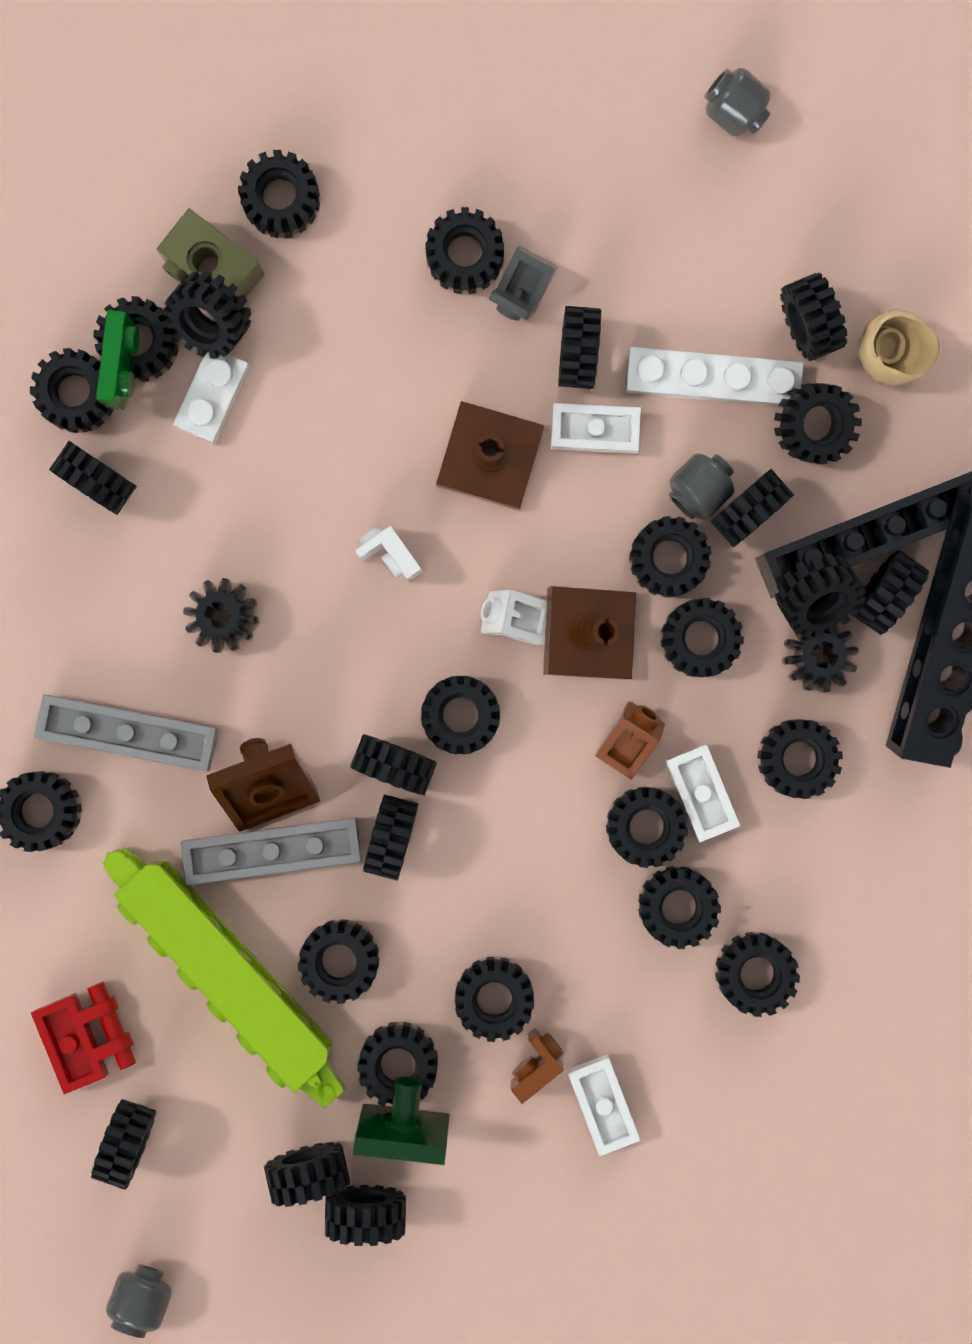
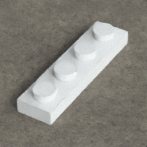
M630 347L625 393L781 407L779 403L782 399H790L789 391L793 388L801 389L803 362Z

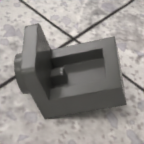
M519 246L516 248L498 287L492 291L489 300L497 304L496 310L502 315L519 321L520 318L528 320L536 312L558 266Z

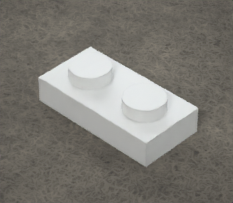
M208 352L202 358L173 425L182 431L216 445L248 374L250 365L229 354L225 357L220 354L218 358H211Z
M553 403L551 449L637 454L639 451L641 407Z
M707 744L664 760L699 843L740 826Z
M608 1054L567 1069L599 1157L641 1141Z

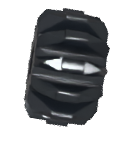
M222 578L217 592L215 585L207 580L203 583L206 593L205 597L195 591L189 594L190 598L198 603L196 609L191 607L183 609L184 615L196 617V621L189 623L185 626V629L188 633L201 631L196 639V644L200 647H204L212 639L211 647L215 653L222 652L225 640L232 651L239 650L240 647L236 635L239 634L242 638L250 641L253 638V634L245 629L244 626L246 623L253 625L259 623V617L246 615V611L257 606V601L253 598L241 601L247 591V588L241 584L231 592V581ZM220 605H223L224 610L231 612L230 621H222L223 627H219V622L212 619L214 610L221 611Z
M825 629L823 636L816 637L814 633L810 637H803L801 633L799 635L795 633L799 641L794 639L785 640L784 646L795 652L794 656L783 657L782 663L784 665L796 664L797 666L789 674V679L796 681L805 675L803 690L812 691L817 683L821 693L831 691V680L838 686H844L847 681L841 670L855 672L857 669L854 663L847 661V656L859 653L858 647L846 648L844 645L852 636L849 630L843 631L837 636V630L830 633L828 629ZM823 646V654L828 657V661L826 663H819L817 666L818 658L812 655V650L822 648Z

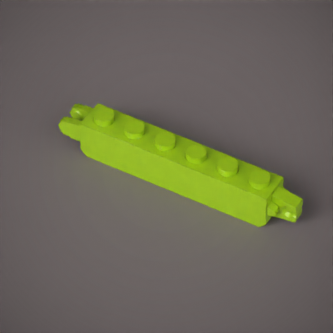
M125 847L114 850L111 853H106L107 856L104 862H102L104 864L103 868L106 869V872L110 874L109 877L120 888L113 895L120 902L117 905L120 913L130 923L134 925L139 923L150 935L147 937L150 946L160 956L166 957L168 955L179 967L177 974L190 989L195 990L198 988L209 1000L206 1005L210 1012L219 1021L224 1023L227 1020L238 1032L236 1038L240 1045L251 1055L257 1053L268 1064L266 1071L271 1079L281 1088L287 1085L293 1093L300 1088L324 1109L338 1098L344 1091L345 1085L328 1061L332 1045L330 1038L190 885H186L183 877L168 861H154L146 865L138 855L133 854L134 851H130V848L126 849Z

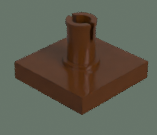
M461 401L436 486L519 511L544 425Z
M558 586L548 587L543 675L632 679L636 592Z
M262 738L249 739L240 746L243 762L206 775L211 793L239 832L321 801L315 783L292 744L268 752L266 740Z

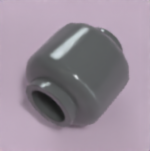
M738 68L733 72L729 69L724 70L709 87L704 97L708 100L706 106L707 115L731 136H740L747 130L754 134L762 127L770 115V112L766 109L770 100L769 89L745 68Z
M700 453L694 454L671 477L670 486L672 492L669 494V497L689 518L694 519L696 516L709 518L733 495L735 488L730 476L734 471L717 454L712 458Z
M138 1264L136 1272L125 1271L118 1275L106 1306L107 1316L113 1320L111 1328L137 1338H145L147 1332L156 1331L160 1328L172 1296L170 1286L161 1281L162 1271Z

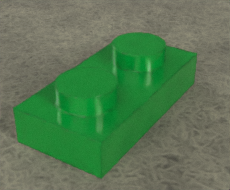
M107 310L96 400L106 408L124 410L126 398H131L133 394L134 374L132 371H129L131 354H136L138 351L140 334L139 328L135 327V322L126 312Z

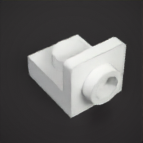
M379 525L359 539L362 546L355 550V552L363 562L382 548H385L387 553L381 558L395 578L404 574L410 582L423 573V570L391 525L385 530Z
M511 589L490 591L481 609V633L502 635L536 646L545 645L547 601Z

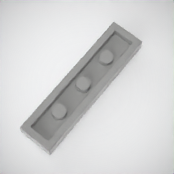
M43 695L34 738L191 769L210 771L218 728L52 695Z
M357 817L196 838L180 842L186 885L362 861Z

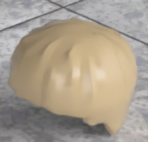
M893 309L877 315L865 326L864 334L859 340L860 348L858 350L863 369L873 381L887 386L899 387L922 378L932 370L939 357L940 341L938 335L919 316L908 311Z

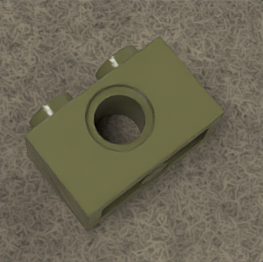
M190 208L187 209L156 249L165 261L162 268L179 283L192 272L198 271L200 263L205 258H217L218 265L211 272L212 279L214 280L218 274L225 277L224 285L229 287L233 283L238 287L234 293L237 297L244 294L246 298L264 275L256 259Z

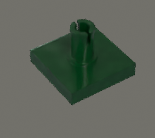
M403 1076L395 1078L392 1107L363 1104L355 1135L353 1155L445 1165L450 1114L419 1110L420 1092L423 1082L414 1077Z

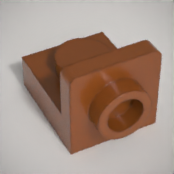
M629 701L624 707L621 717L598 748L595 757L632 780L660 742L665 724L660 721L659 716L652 709L643 705L637 706Z
M536 1028L528 1033V1040L540 1057L537 1060L533 1056L528 1057L512 1072L515 1078L511 1080V1091L521 1104L564 1071L563 1063L559 1058L564 1054L563 1050L548 1032L541 1036Z

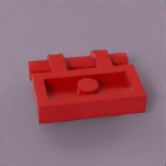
M104 981L87 988L93 1005L82 1009L78 996L74 993L31 1012L64 1095L105 1078L109 1074L103 1060L114 1055L120 1070L137 1063L131 1047L134 1045L129 1032L124 1033L115 1011L119 1009L115 996H109ZM99 1018L108 1039L107 1042L97 1045L88 1023Z

